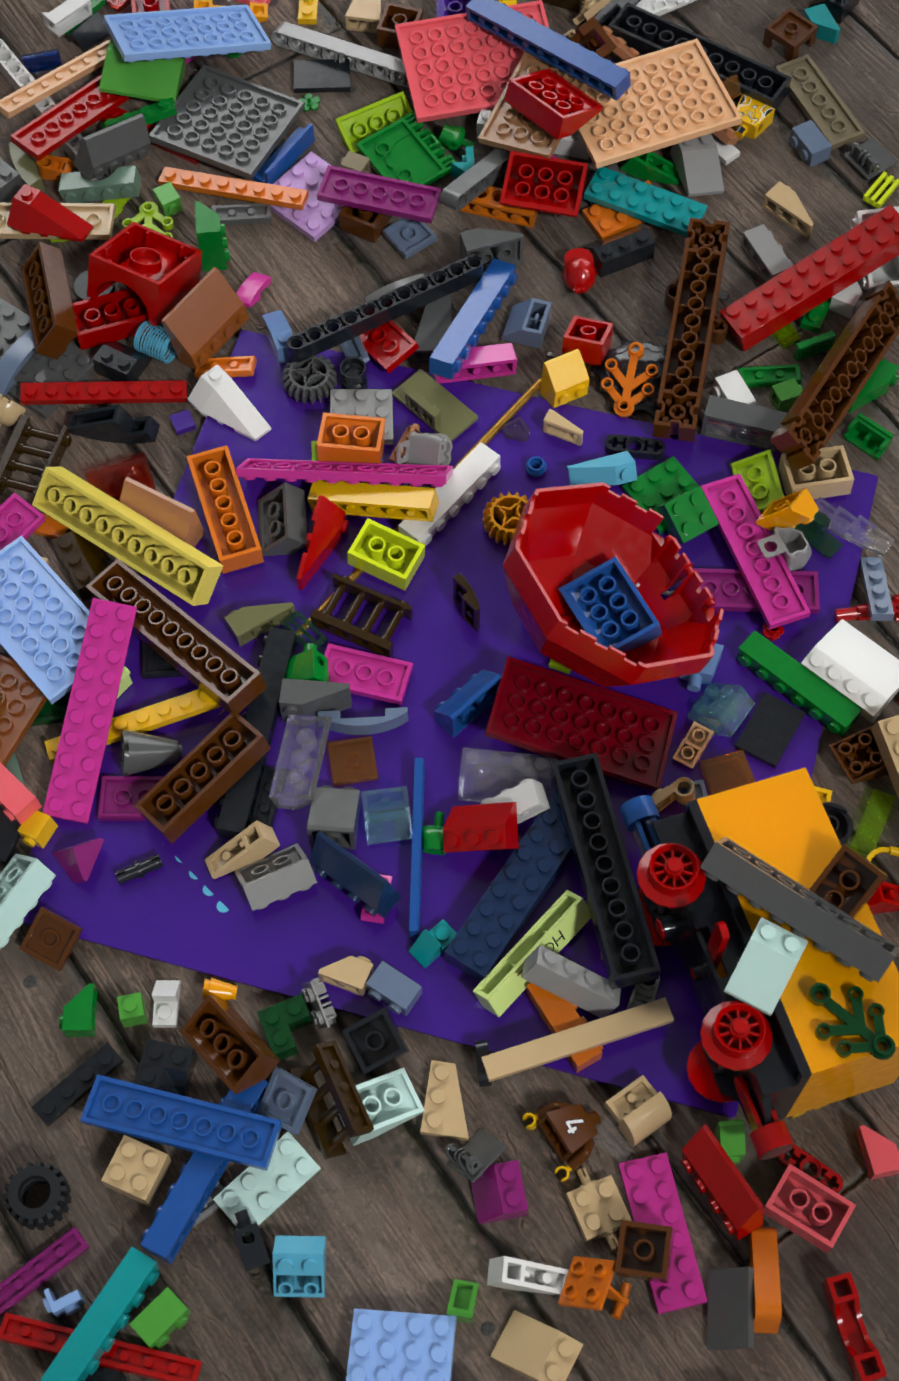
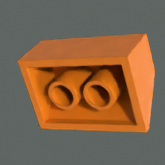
M323 412L317 441L318 461L381 463L384 451L386 418Z

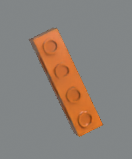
M490 186L460 210L461 212L529 228L534 227L539 211L500 205L502 189Z

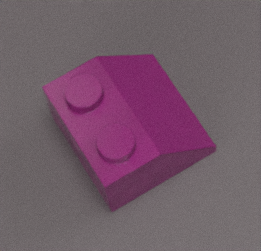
M518 1160L493 1164L474 1183L471 1182L479 1225L528 1215V1206Z

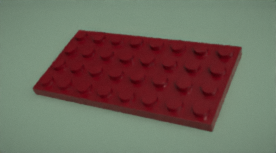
M508 656L484 736L557 760L597 753L603 775L656 791L661 787L678 712Z

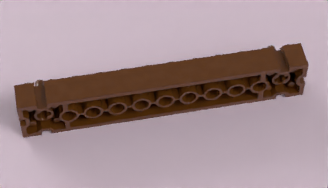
M689 219L657 410L653 424V437L670 439L671 435H677L678 440L695 442L729 239L730 222L714 220L713 224H706V219Z
M889 280L869 291L865 297L866 301L861 303L781 422L782 427L778 428L770 438L780 452L785 451L787 453L786 459L796 471L815 463L821 454L819 449L826 446L899 333L898 291Z

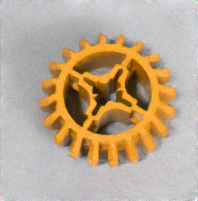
M508 491L507 496H504L500 492L499 499L493 497L491 502H487L486 509L483 511L484 517L482 522L485 532H489L490 539L495 538L496 543L503 541L504 546L508 542L511 543L521 516L520 512H522L528 501L526 494L520 497L518 491L515 495H511ZM495 517L499 519V521L502 523V526H500L495 521Z

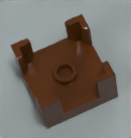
M788 8L765 28L763 45L770 48L772 39L786 47L784 58L787 61L794 60L798 57L799 47L806 41H808V47L815 43L818 26L796 11Z
M594 16L575 31L576 34L569 38V40L575 43H581L584 48L594 51L604 59L617 48Z

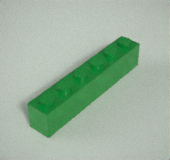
M754 631L738 648L736 658L741 665L749 667L761 680L769 682L777 692L785 694L796 706L802 707L809 712L813 719L825 724L832 733L843 737L858 720L862 711L861 708L757 631Z

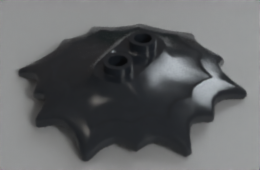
M626 338L622 339L619 347L608 350L601 366L596 365L592 368V372L599 377L597 391L607 394L610 398V411L614 410L615 402L608 392L602 389L601 381L606 377L611 378L614 382V388L621 397L623 388L612 373L606 370L605 362L610 358L615 359L619 370L626 378L630 359L627 348L633 343V341ZM643 342L641 344L644 347V356L638 360L635 378L645 372L649 364H655L658 367V375L632 390L631 397L641 392L642 386L646 383H651L655 390L652 397H647L634 406L632 414L639 411L646 412L655 418L667 345L655 346L650 342ZM638 347L632 349L634 352L639 350ZM610 363L608 365L609 368H613L615 366L614 363ZM650 369L648 372L653 374L656 370ZM606 382L604 386L609 387L611 386V383ZM646 388V389H645V392H646V393H649V392L652 391L651 388ZM622 404V405H621V406L626 407V408L628 407V405H626V404Z

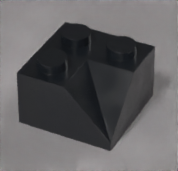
M147 1038L134 1084L186 1096L197 1060L195 1050Z

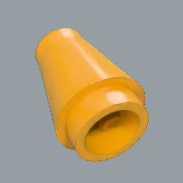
M214 978L204 980L202 998H207L210 994L224 1000L236 999V985Z

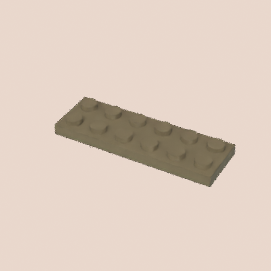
M808 54L775 66V70L792 77L789 88L790 95L808 120H812L832 145L831 150L864 138L865 131Z

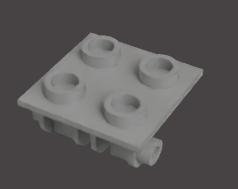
M317 977L310 980V982L302 983L303 989H301V994L305 1003L309 1002L312 1009L310 1016L313 1024L318 1025L319 1028H329L331 1024L337 1022L335 1019L337 1015L333 1005L323 1009L324 1006L332 1003L331 1001L323 1004L320 1002V1000L329 997L328 994L318 997V995L327 992L324 982L320 981V978Z

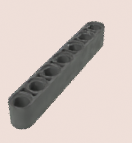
M501 148L493 150L446 186L440 194L439 202L456 211H460L506 175L511 151Z

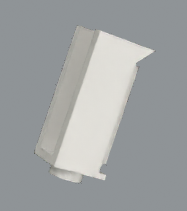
M67 0L52 11L42 13L45 27L57 37H60L92 15L91 1Z

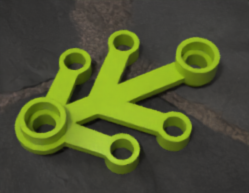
M148 201L141 204L139 213L132 219H124L122 225L124 229L128 224L133 222L140 223L144 220L143 226L173 238L170 232L164 233L155 226L153 219L162 224L165 230H171L174 227V222L171 217H164L159 213L156 203Z

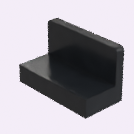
M96 12L65 37L69 43L75 40L81 49L86 52L109 32L99 12Z

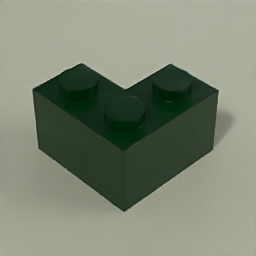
M302 994L257 1011L270 1049L280 1061L298 1054L291 1032L312 1024L311 1016Z

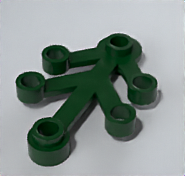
M814 984L808 994L810 1002L816 1006H824L846 1024H819L815 1030V1035L819 1040L826 1041L830 1036L859 1035L867 1042L851 1043L848 1040H842L836 1047V1053L842 1058H847L854 1053H871L879 1060H887L893 1056L896 1046L894 1040L885 1032L883 1020L885 1010L881 1004L873 1003L867 1010L868 1017L873 1020V1033L866 1027L862 1003L864 993L860 987L853 986L846 994L847 1000L852 1005V1016L830 998L831 990L826 984ZM851 992H857L859 998H853ZM820 993L823 996V999H816L814 994ZM872 1009H878L880 1015H874ZM819 1029H826L828 1035H822ZM877 1044H883L886 1050L880 1051ZM842 1045L847 1046L848 1049H849V1052H847V1053L843 1052V1051L841 1050L840 1046H842Z

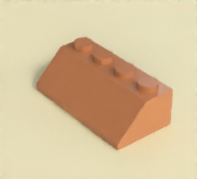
M126 477L120 503L192 547L197 545L205 531L195 509Z

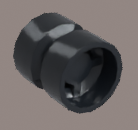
M358 357L344 359L340 364L342 389H366L368 385L365 362Z

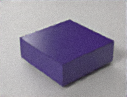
M189 409L169 416L177 436L196 429Z

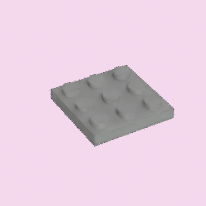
M330 389V413L386 418L384 444H393L392 389Z

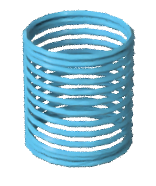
M145 321L139 326L133 344L136 351L166 364L170 363L177 355L174 347L172 348V343L165 355L170 343L165 328L159 325H151L149 321ZM145 330V332H144V334H143V336H142V338H141L140 349H139L140 337H141L143 331ZM149 330V332L147 333V335H146V337H145V339H144L143 346H142L143 338H144L146 332Z

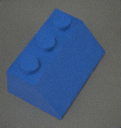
M481 670L478 674H473L462 688L458 687L453 691L451 697L446 702L442 701L436 706L434 711L435 722L454 738L494 703L502 676L487 670Z

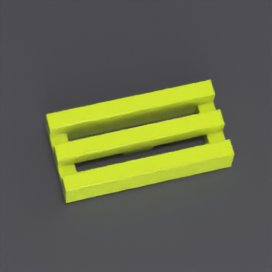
M884 171L863 195L862 200L879 209L899 186V179L894 180L892 175L888 177L887 172ZM883 181H885V182L883 183V185L877 190V192H876V193L872 196V198L870 199V196L876 191V189L881 185V183H882ZM889 184H891V187L880 198V200L878 202H875V200L882 194L885 188Z

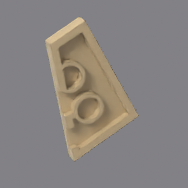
M431 1060L421 1134L469 1141L456 1064Z

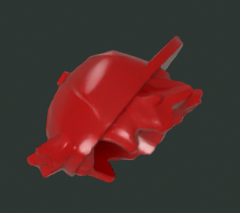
M584 248L569 250L565 254L562 279L565 281L566 286L575 294L585 293L592 288L598 274L596 267H594L592 253Z

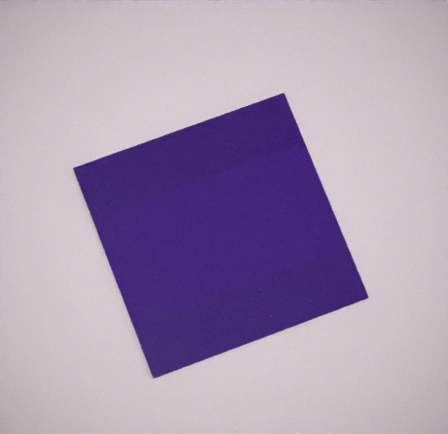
M242 330L231 357L255 356L257 359L253 376L231 377V379L270 425L271 431L257 441H254L236 432L234 428L226 424L222 425L216 419L207 416L191 455L227 445L235 470L247 458L312 460V441H318L323 412L330 413V394L328 399L322 398L321 403L315 400L313 405L310 401H307L304 405L302 400L296 402L294 397L290 398L288 392L284 390V384L282 383L283 369H286V363L279 364L270 337ZM328 349L317 354L318 357L323 354L325 359H330L331 364H334L338 376L337 385L334 389H342L340 364L346 359L344 353ZM370 359L365 363L368 385L366 389H392L393 392L418 370L397 366L388 374L373 359ZM426 372L435 380L434 375L432 373ZM469 381L440 384L478 415V420L452 441L453 448L449 465L454 467L523 394ZM393 395V444H384L381 463H395L390 461L389 458L409 425L416 423L420 426L419 430L421 433L437 434ZM533 396L486 445L500 455L501 468L495 476L492 475L487 480L486 485L474 493L471 501L467 504L464 503L455 517H451L446 522L445 527L433 535L430 543L425 546V557L406 591L366 572H363L354 581L397 601L403 600L412 606V619L409 620L402 617L390 640L393 642L394 650L391 658L413 663V670L402 705L351 694L352 707L340 711L341 718L385 716V708L408 707V721L397 728L382 733L349 735L334 732L320 726L318 719L306 724H287L283 722L280 710L266 766L286 769L287 773L273 825V830L280 846L269 855L298 843L310 862L313 847H310L307 824L314 787L328 785L337 789L353 787L356 790H360L361 805L356 850H345L378 874L392 876V886L402 897L386 915L384 924L361 921L364 903L359 901L356 904L347 896L348 891L344 888L342 891L336 889L330 883L332 879L328 876L325 879L314 872L316 867L311 862L310 865L317 881L311 888L305 891L299 890L292 893L287 899L276 900L264 909L252 911L235 872L233 871L213 879L205 862L207 857L231 840L219 837L217 829L214 828L216 815H220L222 809L220 807L221 797L173 844L147 821H99L98 810L102 776H165L230 714L226 710L220 714L224 709L223 707L144 733L177 740L178 744H182V758H178V762L131 775H122L120 741L106 745L89 823L83 824L52 817L58 825L44 849L36 845L31 849L29 857L37 858L56 876L52 880L50 888L39 897L37 905L26 914L23 924L31 926L40 908L45 907L82 927L84 930L79 937L81 940L288 997L300 995L301 989H303L302 983L310 982V980L319 977L318 972L320 968L349 956L356 958L363 956L371 961L374 966V972L380 963L384 961L422 986V995L407 1016L401 1013L397 1015L389 1010L397 1027L474 1048L475 1041L487 1040L488 1052L492 1053L551 1035L552 1033L526 994V989L498 1017L486 1010L474 994L473 990L479 982L447 963L444 952L425 969L409 954L410 948L417 940L410 939L409 933L415 758H423L425 764L423 826L434 825L435 813L438 811L445 813L444 826L453 806L481 804L482 800L493 798L499 795L502 790L519 785L524 779L532 778L542 783L548 800L555 791L551 777V764L556 761L552 760L551 757L484 736L493 704L454 738L435 722L434 711L436 706L442 701L446 702L455 689L458 687L462 688L473 674H478L481 670L498 673L502 676L508 656L600 686L571 670L570 674L549 668L551 658L540 653L511 603L503 563L511 543L508 542L504 546L503 541L496 543L495 538L490 539L489 532L484 530L482 522L484 517L483 511L486 509L487 502H491L493 497L499 499L500 492L507 496L508 491L511 495H515L518 491L520 497L526 494L527 500H529L536 489L569 486L567 466L609 456L605 452L604 446L605 439L612 434L655 438L665 443V454L660 460L633 458L636 463L637 477L674 456L699 486L733 476L730 463L767 450L696 434L695 442L678 440L677 435H671L670 439L653 437V424L622 418L617 415L569 404L553 408L546 399ZM549 409L554 410L584 431L581 446L543 432V420ZM631 444L629 446L633 451H638L641 448L638 444ZM654 447V452H658L657 447ZM772 451L778 471L782 453ZM534 456L541 457L547 465L546 472L539 477L529 475L525 468L526 462ZM187 463L173 499L195 509L205 534L194 548L219 563ZM852 470L854 483L851 493L814 499L819 508L814 515V520L806 525L801 523L795 527V529L804 534L812 550L811 557L802 569L795 571H818L820 611L819 614H810V617L782 625L784 628L783 635L778 640L770 642L800 664L815 645L839 623L835 621V609L850 607L878 481L876 475ZM778 471V475H779V479H780L781 486H782V489H783V493H784V496H786L785 491H784V487H783V484H782V481H781V477H780V474H779V471ZM238 477L259 543L258 500L284 482L304 490L307 535L308 533H313V521L311 520L313 512L307 500L312 483L305 482V479L287 482L283 478L265 481L264 478L256 477L254 480H244L243 477ZM380 482V484H389V482ZM401 483L399 486H410V483ZM423 484L422 486H417L434 488L431 486V484ZM624 484L609 485L611 486L609 490L621 496L624 493L622 491V485ZM346 515V520L349 521L347 533H343L341 541L303 590L298 589L296 578L304 552H308L306 547L295 554L263 556V563L222 574L221 571L209 603L205 605L193 606L145 575H142L141 578L256 670H259L257 665L258 657L264 652L263 639L265 635H268L269 631L239 647L227 629L224 617L231 611L239 610L242 607L292 602L295 606L296 616L275 628L297 631L310 617L313 610H317L336 590L333 587L332 576L336 574L348 577L356 569L348 564V551L367 518L392 530L402 519ZM495 517V521L500 526H502V523L499 521V519ZM717 525L680 544L682 548L678 553L679 555L682 553L687 555L693 564L692 568L739 569ZM666 531L659 536L665 538L669 533ZM459 572L469 582L479 602L480 629L477 632L462 618V606L453 599V577ZM683 578L681 581H679L674 586L669 588L667 591L671 592L673 589L677 588L685 578ZM344 592L332 613V617L339 620L343 619L356 596ZM661 594L663 600H666L668 597H670L668 595ZM363 600L351 624L358 628L363 627L375 605ZM383 608L370 632L376 636H383L395 613ZM724 611L722 621L718 627V639L715 643L724 645L721 659L711 684L701 683V688L698 692L689 691L687 689L688 681L682 680L679 677L635 685L603 687L678 712L660 788L664 789L681 777H687L692 781L703 779L707 795L710 796L805 767L810 778H812L823 723L813 719L809 712L802 707L796 706L785 694L777 692L773 685L766 680H761L753 670L741 665L736 658L738 648L754 631L764 636L762 631L765 620L761 612ZM311 625L297 639L298 642L294 656L302 653L304 645L307 643L315 644L317 651L322 655L325 654L328 643L372 654L376 653ZM132 633L124 666L131 672L129 676L133 683L117 698L113 718L198 690L199 688L186 677L143 679L142 641ZM765 692L806 712L775 769L735 749L737 741ZM246 706L239 713L241 717H243L244 713L248 712L249 706ZM695 721L714 731V735L695 767L691 769L674 760L673 756ZM604 775L637 890L641 888L638 885L637 869L639 861L643 856L633 832L627 831L619 809L626 801L642 795L652 796L655 791ZM676 800L659 812L660 819L684 813L686 805L680 804ZM538 814L518 824V843ZM104 839L87 882L74 883L52 854L53 852L89 840ZM515 849L452 852L445 855L428 854L422 851L420 935L425 929L430 931L443 919L458 933ZM157 853L159 854L164 866L163 868L149 872L141 879L138 877L120 885L115 871L134 864L136 860L142 861ZM574 855L568 860L507 953L566 890L582 897L587 904ZM189 870H190L198 879H192V878L189 876ZM204 885H205L214 895H212V896H207V895H205V894L203 893V887H204ZM221 901L229 911L225 913L219 912L217 910V903ZM590 919L558 954L608 979L604 961L601 960V950L593 922ZM674 944L660 947L654 946L661 968L660 982L655 1000L666 997L674 1022L602 1045L601 1059L576 1073L567 1057L541 1065L623 1089L644 1075L656 1092L661 1091L667 1101L728 1118H734L738 1110L739 1102L737 1101L719 1103L706 1099L694 1089L688 1079L686 1066L689 1053L701 1041L700 1031L705 1016L678 948ZM653 980L644 982V984L651 986L655 984V982ZM325 982L324 985L327 992L318 995V997L326 994L329 995V997L320 1000L321 1004L328 1001L332 1002L324 1007L333 1005L335 1010L364 1018L384 1007L388 1008V1004L382 1000L377 1002L368 995L367 990L364 997ZM635 985L621 988L619 1006L609 1015L627 1010ZM577 1006L576 1011L579 1016H584L588 1022L600 1019V1017Z

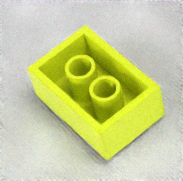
M367 518L348 551V564L406 591L425 557V545Z

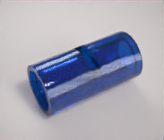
M58 48L21 55L23 66L30 74L62 66Z

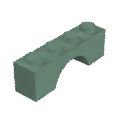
M136 166L117 167L112 175L99 181H88L81 175L80 171L61 173L59 193L64 203L139 197L142 179Z

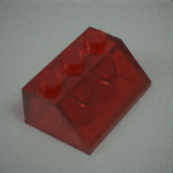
M144 452L83 469L89 484L117 501H120L126 477L156 490Z

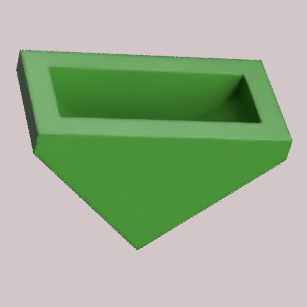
M454 1279L447 1316H456L458 1322L472 1324L479 1283Z

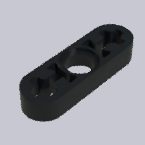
M617 434L609 435L605 439L604 446L605 452L609 455L628 451L632 458L648 460L662 459L666 448L665 443L660 439ZM631 444H638L641 448L638 451H633L629 446ZM654 447L658 448V452H654Z

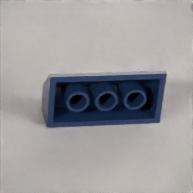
M321 831L317 833L310 862L316 867L314 872L323 879L327 876L332 879L330 883L339 891H342L343 888L348 891L347 896L356 904L359 901L364 903L365 906L363 908L372 916L378 914L385 918L402 896L377 872Z

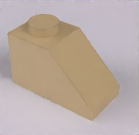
M349 956L320 968L318 975L320 981L364 997L367 990L366 983L374 973V966L366 957L358 956L356 958Z

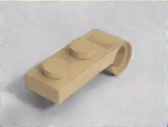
M681 777L664 789L656 790L651 797L654 800L658 813L675 800L683 805L693 801L696 796L694 783L687 777ZM683 788L690 789V792L687 794L679 793Z

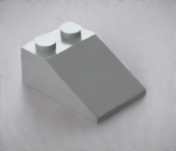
M711 134L672 145L670 156L688 197L724 193L718 149Z

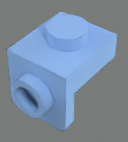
M49 1288L43 1290L46 1296L42 1299L48 1313L52 1312L56 1317L65 1313L66 1315L74 1314L81 1309V1305L86 1303L82 1293L78 1290L57 1300Z

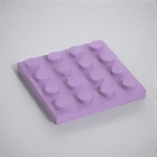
M311 151L273 183L274 185L308 190L309 197L303 210L271 205V211L309 239L316 242L340 221L339 213L344 206L317 200L318 190L327 166L330 164Z

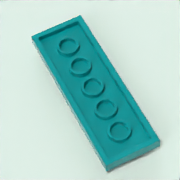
M605 167L597 169L584 193V199L685 237H687L689 219H703L708 205Z

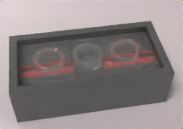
M710 395L704 414L701 435L760 449H771L773 452L782 453L772 443L770 438L778 428L782 427L781 422L787 413Z

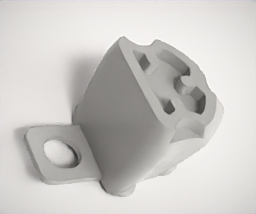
M414 431L410 433L407 441L398 444L396 463L449 465L453 448L452 442L445 434H422ZM405 447V454L401 458V450Z
M776 526L771 536L763 538L757 543L761 553L767 559L781 554L790 571L802 569L812 554L811 547L804 534L793 527L780 528ZM767 542H773L776 544L777 549L774 552H769L764 548V545Z

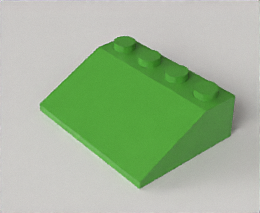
M111 38L106 52L99 91L158 102L162 99L173 97L174 102H176L186 71V58L176 57L173 59H155L153 61L124 62Z

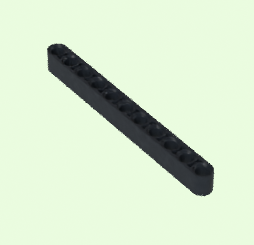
M476 254L469 255L292 335L287 341L289 358L294 362H302L479 281L483 276V258Z

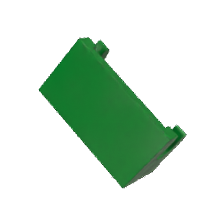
M859 413L847 427L848 431L843 439L878 461L891 446L894 434L862 413Z

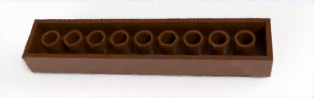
M118 558L85 586L92 599L96 598L137 607L132 633L227 712L231 713L235 710L239 714L267 688L258 670Z

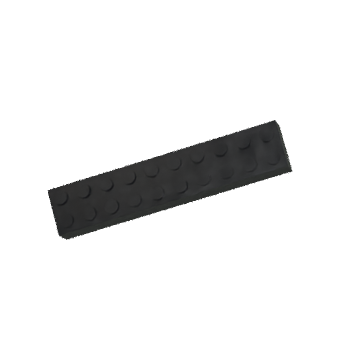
M629 2L624 5L608 25V28L613 31L612 34L625 40V45L637 50L640 53L639 56L698 39L732 101L739 103L741 96L744 94L775 108L776 111L789 93L792 77Z
M597 753L552 762L551 777L611 989L614 990L659 979L661 968Z

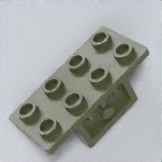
M422 369L418 370L392 392L393 397L436 433L447 435L451 442L478 420V415Z

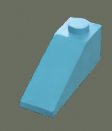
M628 451L567 466L570 485L600 482L608 485H620L637 480L636 463Z

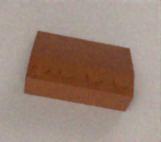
M213 267L161 321L180 363L195 370L198 367L201 369L208 359L249 319L244 303L218 268Z

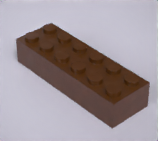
M39 242L21 268L35 351L58 360L62 353L66 352L72 339L76 338L78 328L76 327L61 249Z
M233 710L134 806L147 822L173 844L271 747L258 730Z

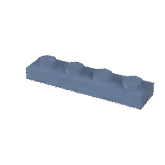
M861 557L859 565L871 621H893L894 611L882 557Z

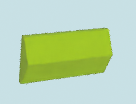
M402 91L336 118L335 123L341 141L347 150L358 153L356 143L413 111Z

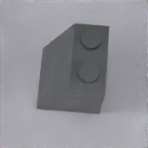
M328 785L314 787L307 824L310 847L314 846L316 835L321 831L344 849L356 850L361 805L360 790H356L353 787L337 789Z

